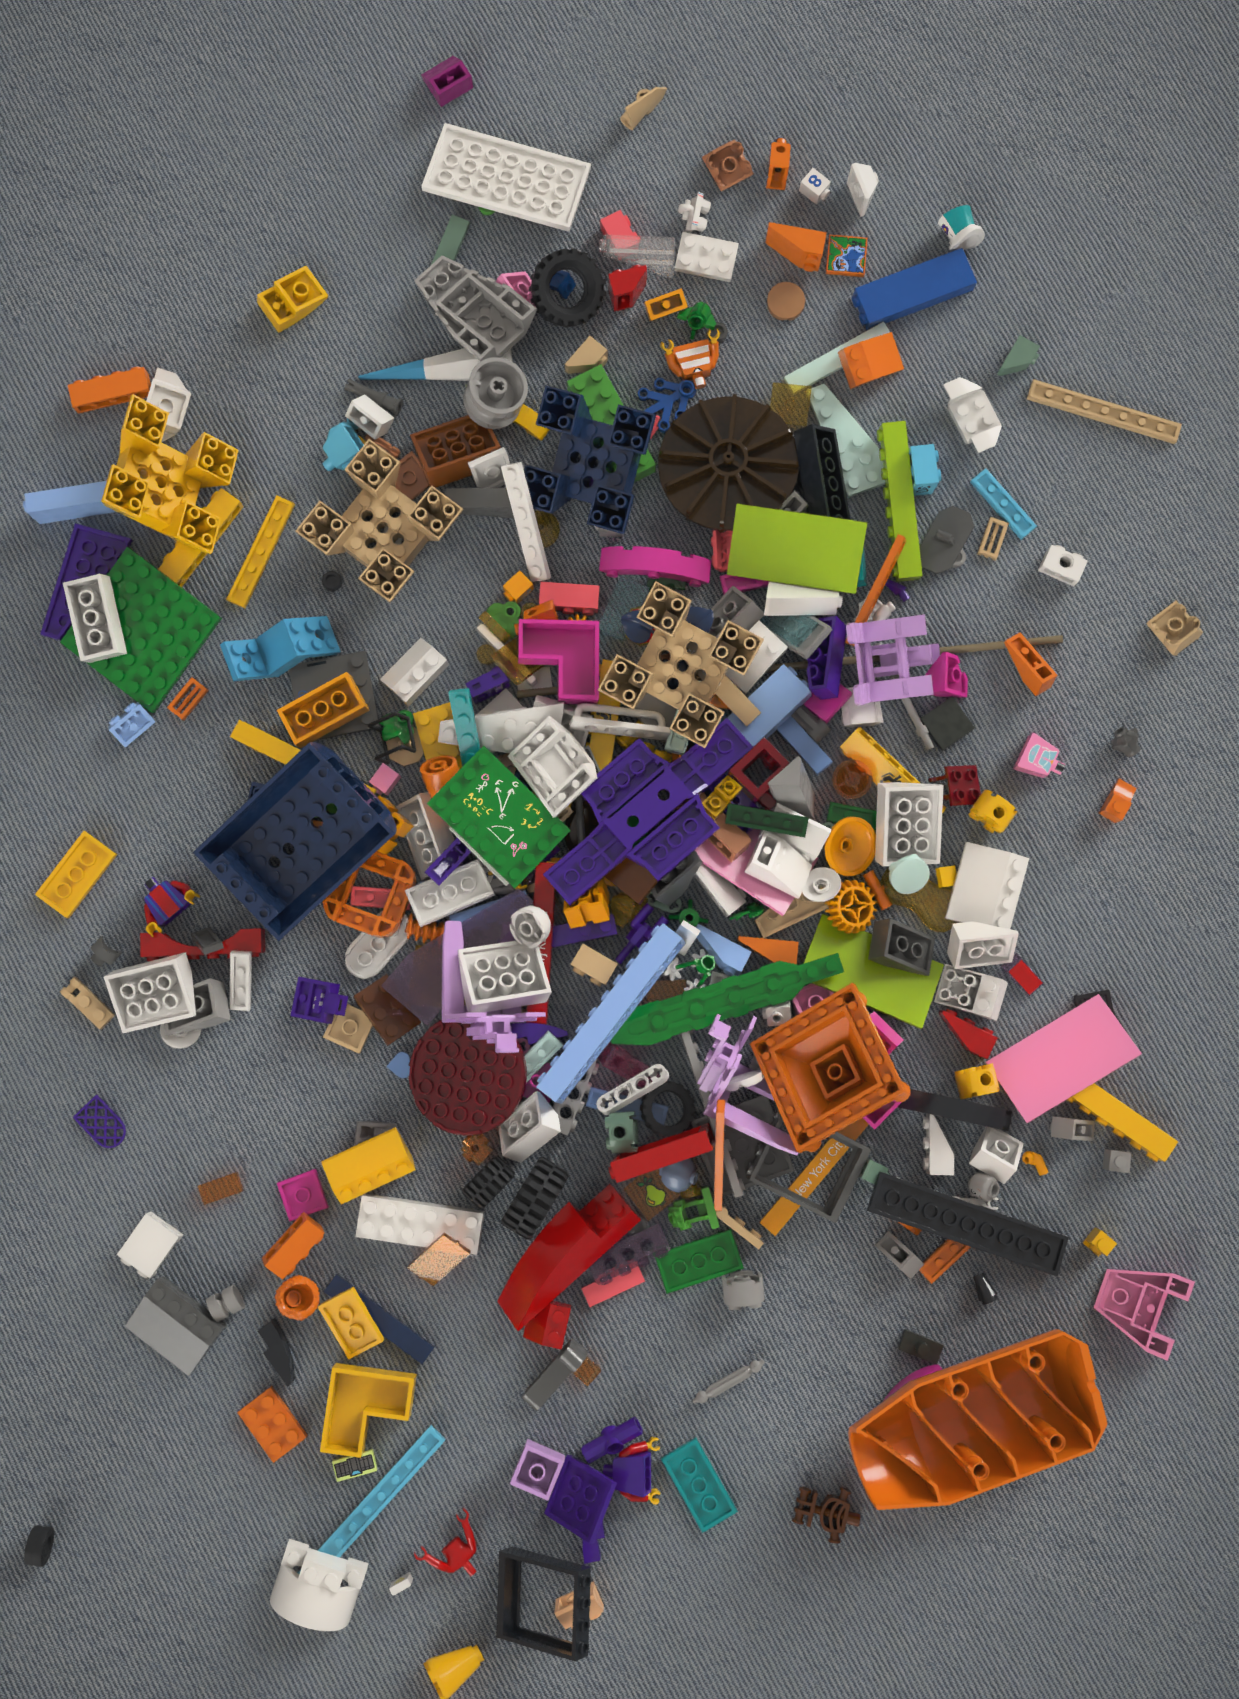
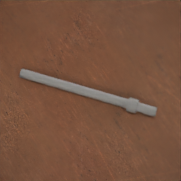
M898 675L890 676L891 680L900 679ZM902 698L901 700L916 727L915 732L917 736L921 737L927 750L934 748L928 735L929 731L920 720L910 698Z

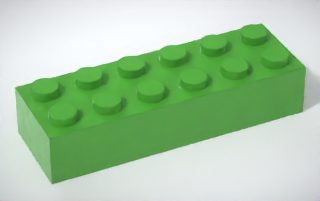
M601 364L567 381V390L569 392L584 396L592 420L613 425L618 404L624 405ZM604 440L600 441V448L604 445ZM648 449L646 455H641L634 483L656 471V463ZM614 464L612 467L613 473L616 471V464Z

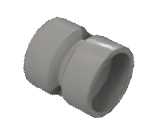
M235 1285L223 1289L222 1294L216 1293L206 1299L208 1310L216 1322L229 1317L230 1312L235 1314L245 1308L243 1297Z

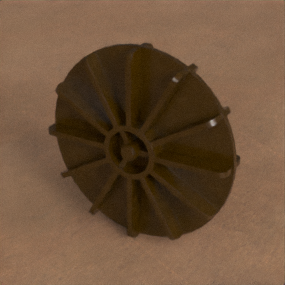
M733 394V397H717L705 401L701 399L698 400V404L690 407L676 420L671 422V426L662 440L659 451V478L666 497L674 508L686 517L687 521H692L706 528L720 530V533L733 531L736 504L779 510L783 505L782 503L792 494L799 472L795 438L792 430L789 429L784 420L770 409L771 406L768 404L763 405L751 399L737 397V394Z

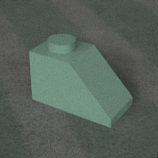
M1020 335L997 375L1003 376L1023 371L1028 368L1029 364L1034 365L1039 357L1037 351L1040 346Z
M867 1158L859 1177L875 1184L879 1172L890 1175L888 1173L889 1168Z

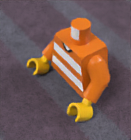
M718 329L716 330L717 335L714 337L710 336L711 330H708L707 334L711 339L710 342L708 339L674 347V343L668 339V348L664 347L663 342L660 343L661 349L666 351L665 358L668 368L677 377L693 381L695 389H701L706 386L704 378L709 377L711 370L716 366L719 357V342L717 339L720 336V332Z

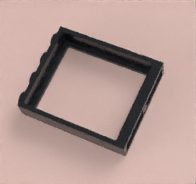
M513 1546L499 1551L496 1638L574 1662L587 1657L589 1651L591 1567ZM522 1562L574 1575L572 1642L519 1626Z

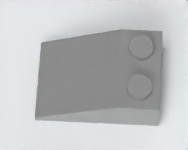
M210 978L194 984L196 1015L164 1023L166 1035L170 1036L213 1027L230 1021L224 982Z

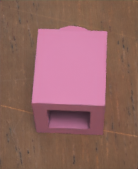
M382 763L369 783L373 785L372 788L377 790V794L381 796L384 793L388 796L401 776Z

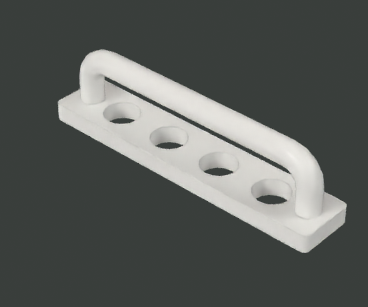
M591 703L578 705L569 723L570 730L656 740H667L668 735L671 734L670 727H666L665 718L659 712ZM590 711L655 719L658 722V726L582 717V712Z

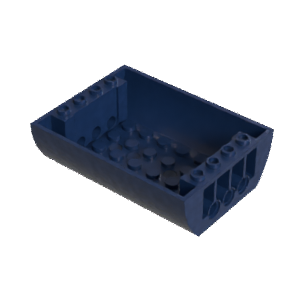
M310 742L193 853L255 918L280 941L396 834L397 828L389 809L334 751L322 744ZM329 803L337 806L335 814L328 812L327 805ZM314 817H320L323 820L321 827L313 824ZM286 843L294 846L293 853L285 851L284 846ZM273 856L280 860V865L277 867L273 866L270 862Z

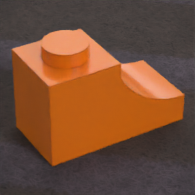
M1120 778L1117 779L1099 814L1114 823L1122 821L1132 804L1131 800L1137 788Z

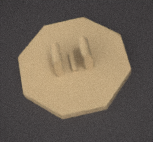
M414 727L413 735L416 752L413 753L401 749L389 754V759L402 766L419 762L424 754L418 730ZM399 737L386 741L388 750L400 745L412 748L411 740L407 744H403Z

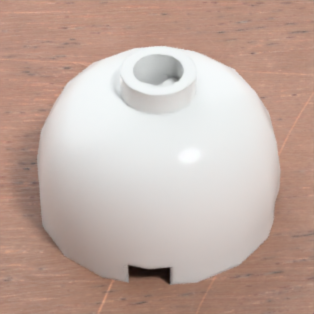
M526 906L520 908L511 916L510 931L518 943H524L529 945L527 946L528 948H533L540 945L549 936L551 921L546 912L541 908Z

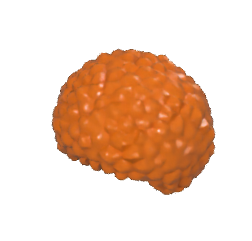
M293 1276L284 1281L276 1290V1306L283 1316L302 1321L311 1316L317 1309L320 1302L319 1288L314 1281L305 1276Z

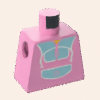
M1031 733L1027 737L1013 769L1045 778L1049 775L1050 771L1060 775L1064 770L1065 764L1056 760L1059 753L1057 748L1037 734Z

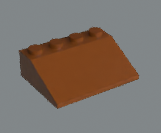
M469 415L410 434L425 477L430 487L432 485L435 488L471 476L472 473L468 462L501 448L493 430L478 425Z

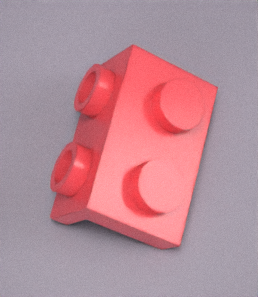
M713 530V536L711 537V545L713 547L712 565L714 569L721 573L727 572L733 531L720 533L718 530Z

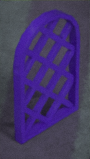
M98 1094L73 1116L74 1120L93 1140L104 1148L116 1147L125 1139V1124ZM95 1100V1106H89ZM98 1100H99L104 1106H98ZM85 1109V1116H78ZM88 1109H95V1116H87ZM98 1109H105V1116H97ZM108 1110L112 1113L113 1116H108ZM79 1119H84V1125ZM87 1119H94V1126H87ZM97 1119H104V1126H97ZM107 1119H115L114 1126H107ZM117 1120L121 1123L122 1126H117ZM88 1129H94V1135ZM97 1129H104V1136H97ZM107 1129H114V1136H107ZM117 1129H123L122 1137L117 1136ZM98 1139H104V1144H102ZM107 1139H114V1145L107 1146Z

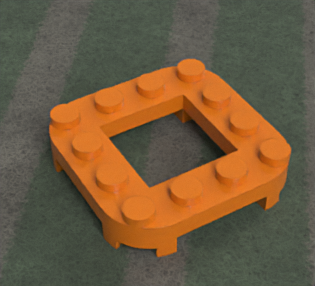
M376 851L322 901L325 913L333 921L379 938L391 937L398 930L409 904L405 890L416 886V872L405 861ZM360 868L395 880L381 916L346 904Z

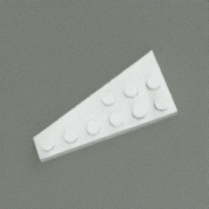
M565 701L476 716L475 721L480 748L485 746L491 751L511 753L548 716L562 724ZM453 719L440 722L439 743L458 745Z

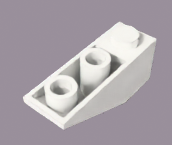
M926 1113V1117H923V1128L926 1129V1137H923V1149H926V1158H923V1169L929 1175H954V1154L935 1116Z

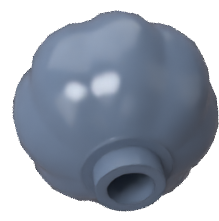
M690 1158L665 1166L659 1170L663 1184L673 1192H684L691 1184L695 1185L698 1180L695 1164Z

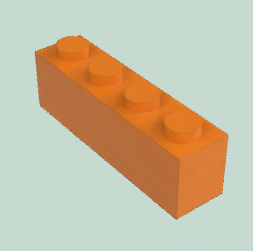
M133 367L129 371H115L107 376H95L86 381H74L73 384L68 385L72 407L79 414L129 402L132 394L141 399L147 398L151 382L149 374L144 367Z

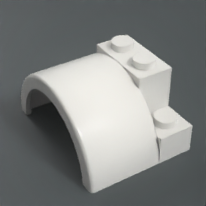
M289 1539L271 1593L270 1604L281 1617L296 1625L318 1631L341 1630L349 1624L368 1563L350 1557L348 1560L311 1549L308 1544ZM295 1566H302L300 1574L293 1569ZM342 1579L348 1582V1586L340 1587Z

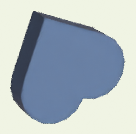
M399 1052L386 1067L398 1077L407 1078L410 1072V1055L406 1052Z

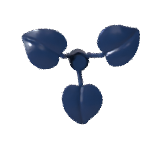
M690 607L686 621L708 633L713 624V610ZM635 610L623 615L621 623L626 636L632 642L640 644L648 641L651 633L654 634L655 630H653V626L636 618L640 610ZM682 660L678 664V669L684 672L688 669V664ZM672 678L669 681V687L672 690L679 686V681L676 678Z

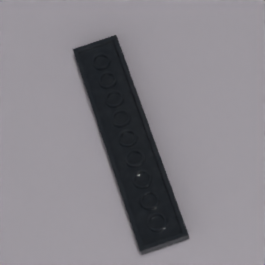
M883 1172L878 1174L867 1208L868 1212L1057 1277L1069 1237Z

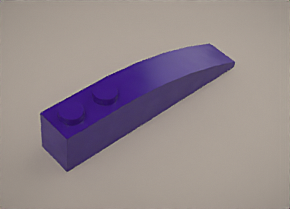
M456 838L424 873L440 886L471 851Z
M609 915V921L595 924L593 921H589L586 926L570 929L569 924L553 926L552 948L616 936L617 930L614 915Z

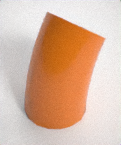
M449 755L433 757L420 766L422 779L431 798L460 770L455 757Z

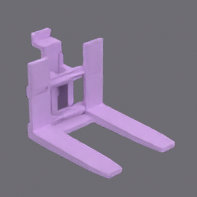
M925 614L865 623H847V640L849 644H855L859 684L853 687L856 706L877 701L934 695L932 675L910 677L909 674L910 667L934 664L940 656L939 644L914 647L906 645L905 637L927 635ZM895 639V643L871 646V642ZM872 656H880L881 667H873ZM899 675L900 678L875 682V677Z
M445 921L442 941V1023L471 1024V1027L467 1028V1036H473V1040L487 1039V1043H495L496 1053H518L517 1034H512L510 1022L537 1021V1017H546V1012L521 1013V1007L491 1012H468L466 1005H464L457 952L458 949H464L461 921ZM512 922L502 923L500 943L516 941L510 931L509 924Z
M717 1014L708 1032L709 1035L716 1038L712 1045L714 1050L708 1051L704 1060L707 1063L697 1082L700 1085V1090L704 1092L710 1091L703 1114L716 1120L717 1101L725 1100V1125L797 1156L799 1153L796 1151L789 1134L727 1103L731 1091L729 1092L725 1089L731 1078L754 1071L740 1064L742 1055L739 1053L752 1032L757 1017L753 1016L746 1030L741 1031L733 1046L726 1042L731 1027L720 1022L721 1015ZM765 1078L755 1085L745 1087L774 1100Z

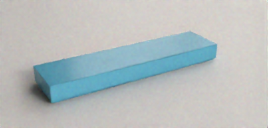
M986 468L970 481L1005 522L1009 523L1008 526L1020 540L1037 527Z

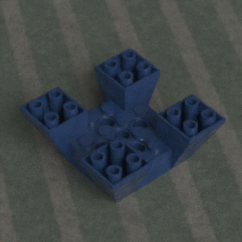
M546 385L536 425L562 434L552 472L525 464L524 474L533 509L553 514L572 498L592 504L587 524L625 534L635 496L631 494L641 455H646L656 414L618 404L613 425L592 420L583 395ZM604 440V445L600 448V441ZM580 454L581 459L577 463V456ZM598 459V460H599V464H598V466L595 468L594 463H595V461ZM614 464H616L617 468L616 471L613 473L612 467ZM593 478L594 482L593 485L590 487L589 482Z

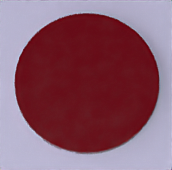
M439 1020L428 1028V1031L418 1040L411 1055L409 1086L412 1090L416 1106L422 1115L432 1122L434 1126L455 1135H477L497 1128L514 1113L525 1091L527 1067L519 1042L517 1041L518 1053H496L495 1043H487V1039L473 1040V1036H467V1028L471 1027V1024L442 1023V1020Z

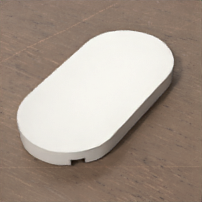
M404 914L398 930L391 937L379 938L361 932L346 950L345 964L348 971L353 976L361 979H369L378 975L409 940L405 932L408 916Z

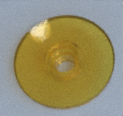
M537 510L534 511L537 524L544 526L542 530H539L543 547L547 548L558 539L560 533L559 522L553 514Z

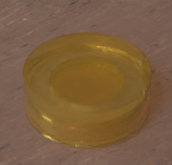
M488 644L480 646L476 653L478 661L484 665L492 664L497 656L494 647Z

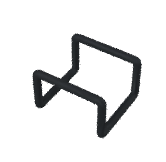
M393 712L368 724L369 728L379 731L381 734L384 753L375 756L376 761L389 764V754L401 749L413 753L416 752L411 721L408 716ZM394 716L405 719L412 748L400 745L388 750L386 741L382 737L383 729L374 725Z

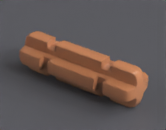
M368 434L365 436L366 442L370 439L397 459L399 457L400 450L395 446L392 447V444L381 437L373 439Z

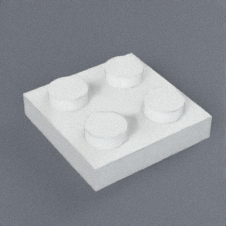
M504 447L468 462L477 488H498L505 485L501 466L510 464Z

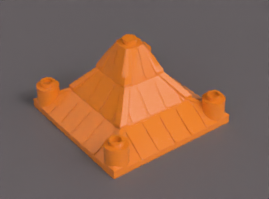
M854 983L847 985L749 1043L798 1153L817 1151L821 1146V1140L826 1139L893 1100L904 1102L910 1096L911 1090L909 1085L901 1081L866 1009V996L858 991Z

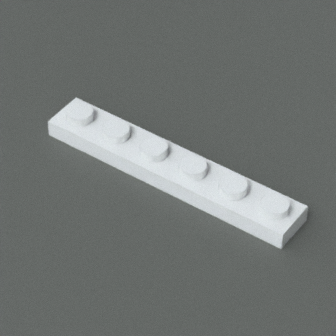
M522 462L503 465L501 470L531 582L548 580L551 578Z

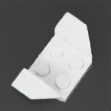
M157 368L146 401L169 413L161 441L164 442L180 432L191 392L185 388L176 373Z
M961 377L945 383L943 386L950 397L948 411L966 444L973 442L978 453L994 447L1002 425L982 387Z

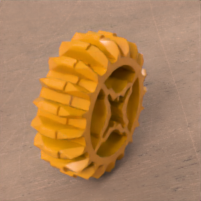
M844 880L843 883L841 882L838 894L825 902L829 906V909H826L825 912L830 913L827 919L829 921L833 920L831 926L838 927V931H844L846 934H856L872 925L870 920L875 919L873 912L878 911L873 905L877 902L872 900L875 894L869 893L870 888L865 887V883H858L857 880ZM850 905H856L855 907L846 909V907H849Z

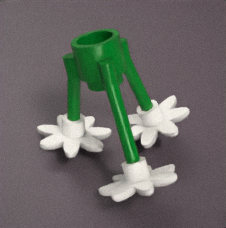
M704 949L700 950V956L692 954L693 961L678 964L679 959L678 957L675 958L664 971V975L670 974V980L674 981L675 977L681 978L678 971L684 967H696L697 973H703V977L700 981L696 978L694 984L687 980L686 984L688 987L684 988V991L707 986L703 983L711 976V970L715 968L716 963L713 955H705Z

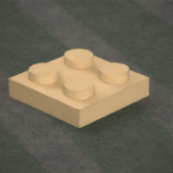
M347 1004L345 1016L334 1015L333 1022L328 1025L323 1038L360 1054L373 1025L361 1009Z

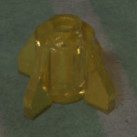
M619 893L613 896L610 901V908L616 924L623 928L629 921L631 922L648 902V899L645 898L639 905L627 894Z

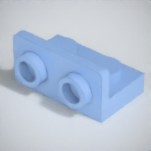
M139 702L136 704L130 703L124 709V714L120 717L116 715L109 721V731L124 747H127L156 722Z

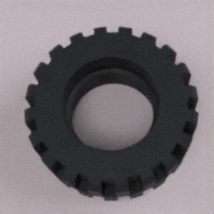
M539 1157L501 1219L502 1225L522 1238L531 1240L569 1177L568 1172L547 1158Z

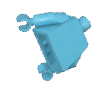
M348 418L347 422L343 421L329 430L327 440L323 445V450L328 458L322 464L328 471H332L334 468L345 471L347 465L364 445L354 431L359 427Z

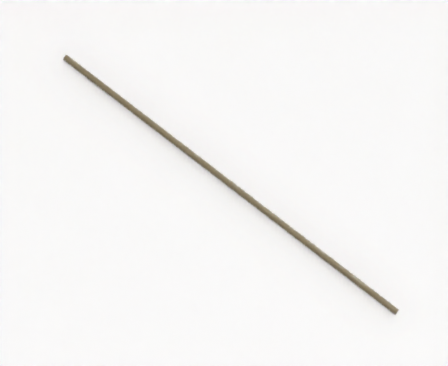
M1063 636L1027 638V641L1032 646L1063 643ZM1005 641L939 647L941 655L942 652L957 654L1006 649V646L1004 644ZM879 655L872 656L873 662L880 661ZM856 656L843 657L842 665L857 664ZM808 661L774 664L766 673L777 671L783 664L787 668L789 666L792 667L794 670L807 669ZM696 674V679H697V680H702V679ZM558 686L517 690V698L558 694Z

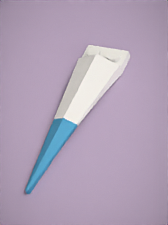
M463 348L360 375L358 378L360 380L416 379L469 381L472 370L481 361ZM510 349L501 358L513 362L512 350Z

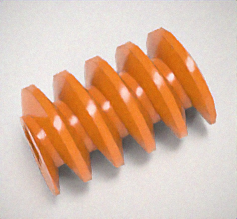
M410 913L405 927L407 939L414 935L415 941H417L421 936L423 943L427 939H430V945L438 941V947L440 948L443 941L444 923L440 922L436 926L435 921L420 928L417 919L413 920V914Z

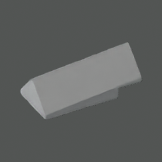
M797 756L770 780L768 785L773 799L776 800V804L779 803L805 817H809V819H813L815 793L802 760Z

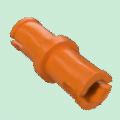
M874 869L863 874L862 876L871 890L870 893L875 894L874 897L880 910L882 911L890 907L892 903L884 891V885H881Z

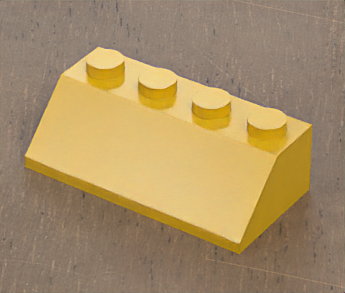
M396 1127L321 1161L332 1191L341 1205L416 1170L412 1154Z

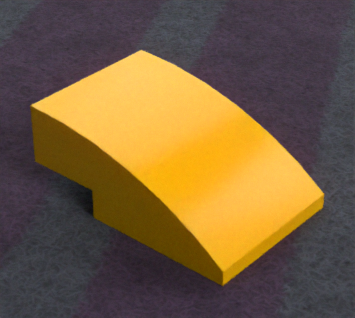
M304 266L275 281L273 287L257 294V304L278 333L315 310L328 298V294L309 268Z

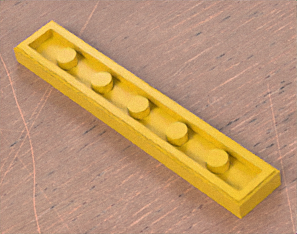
M276 495L226 598L228 602L244 609L246 608L295 507L293 502Z

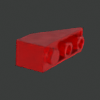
M946 1009V1011L940 1010L939 1015L963 1048L982 1059H988L998 1037L993 1035L994 1032L985 1027H982V1029L976 1027V1023L968 1018H964V1020L958 1018L957 1013L950 1009Z

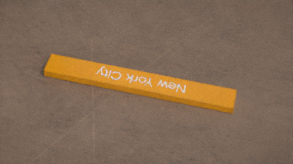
M861 1118L837 1132L856 1141L869 1124ZM829 1138L787 1189L808 1198L850 1147ZM781 1196L759 1223L776 1236L800 1205Z

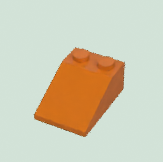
M769 222L765 243L797 267L813 272L819 270L827 232Z
M892 332L861 341L838 352L850 389L904 369Z

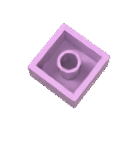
M527 1439L511 1477L510 1485L548 1501L563 1466L565 1455Z

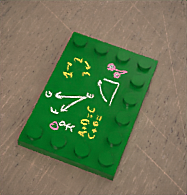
M485 746L427 803L437 815L514 889L571 831L558 817L553 818L544 804Z

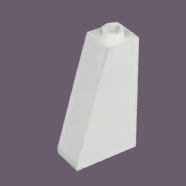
M769 581L764 615H836L837 608L842 606L843 596H839V591Z

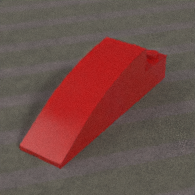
M611 1184L605 1187L580 1211L568 1202L544 1227L517 1263L497 1300L517 1331H520L641 1221L640 1217L620 1192Z

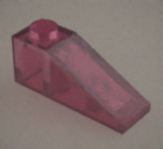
M611 1041L598 1056L599 1061L604 1067L627 1080L650 1068L622 1047L612 1044ZM641 1080L637 1085L644 1088L646 1081Z

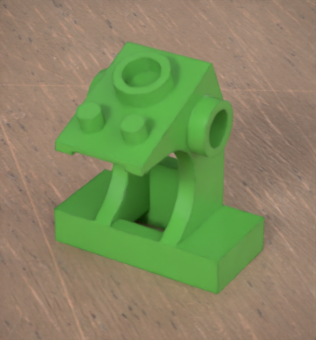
M708 1185L700 1187L702 1198L685 1202V1199L673 1202L674 1206L668 1207V1218L673 1227L686 1230L692 1228L691 1223L708 1219L711 1229L720 1227ZM697 1205L699 1215L687 1218L685 1208Z

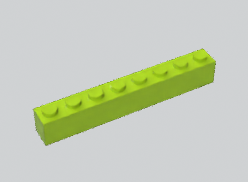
M906 421L882 423L879 430H877V441H881L879 459L883 461V468H881V478L885 480L883 497L884 500L887 499L888 507H885L886 519H889L890 524L887 527L888 538H891L892 545L898 534L906 539L904 548L892 570V576L895 577L896 582L919 580L923 575Z

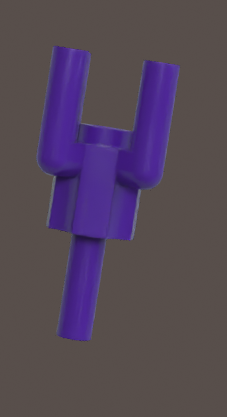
M648 903L644 905L631 921L632 929L626 935L629 942L615 958L619 964H622L636 946L640 948L645 941L647 942L653 937L651 933L657 925L665 924L667 926L669 923L663 916L653 927L645 923L644 921L654 910Z

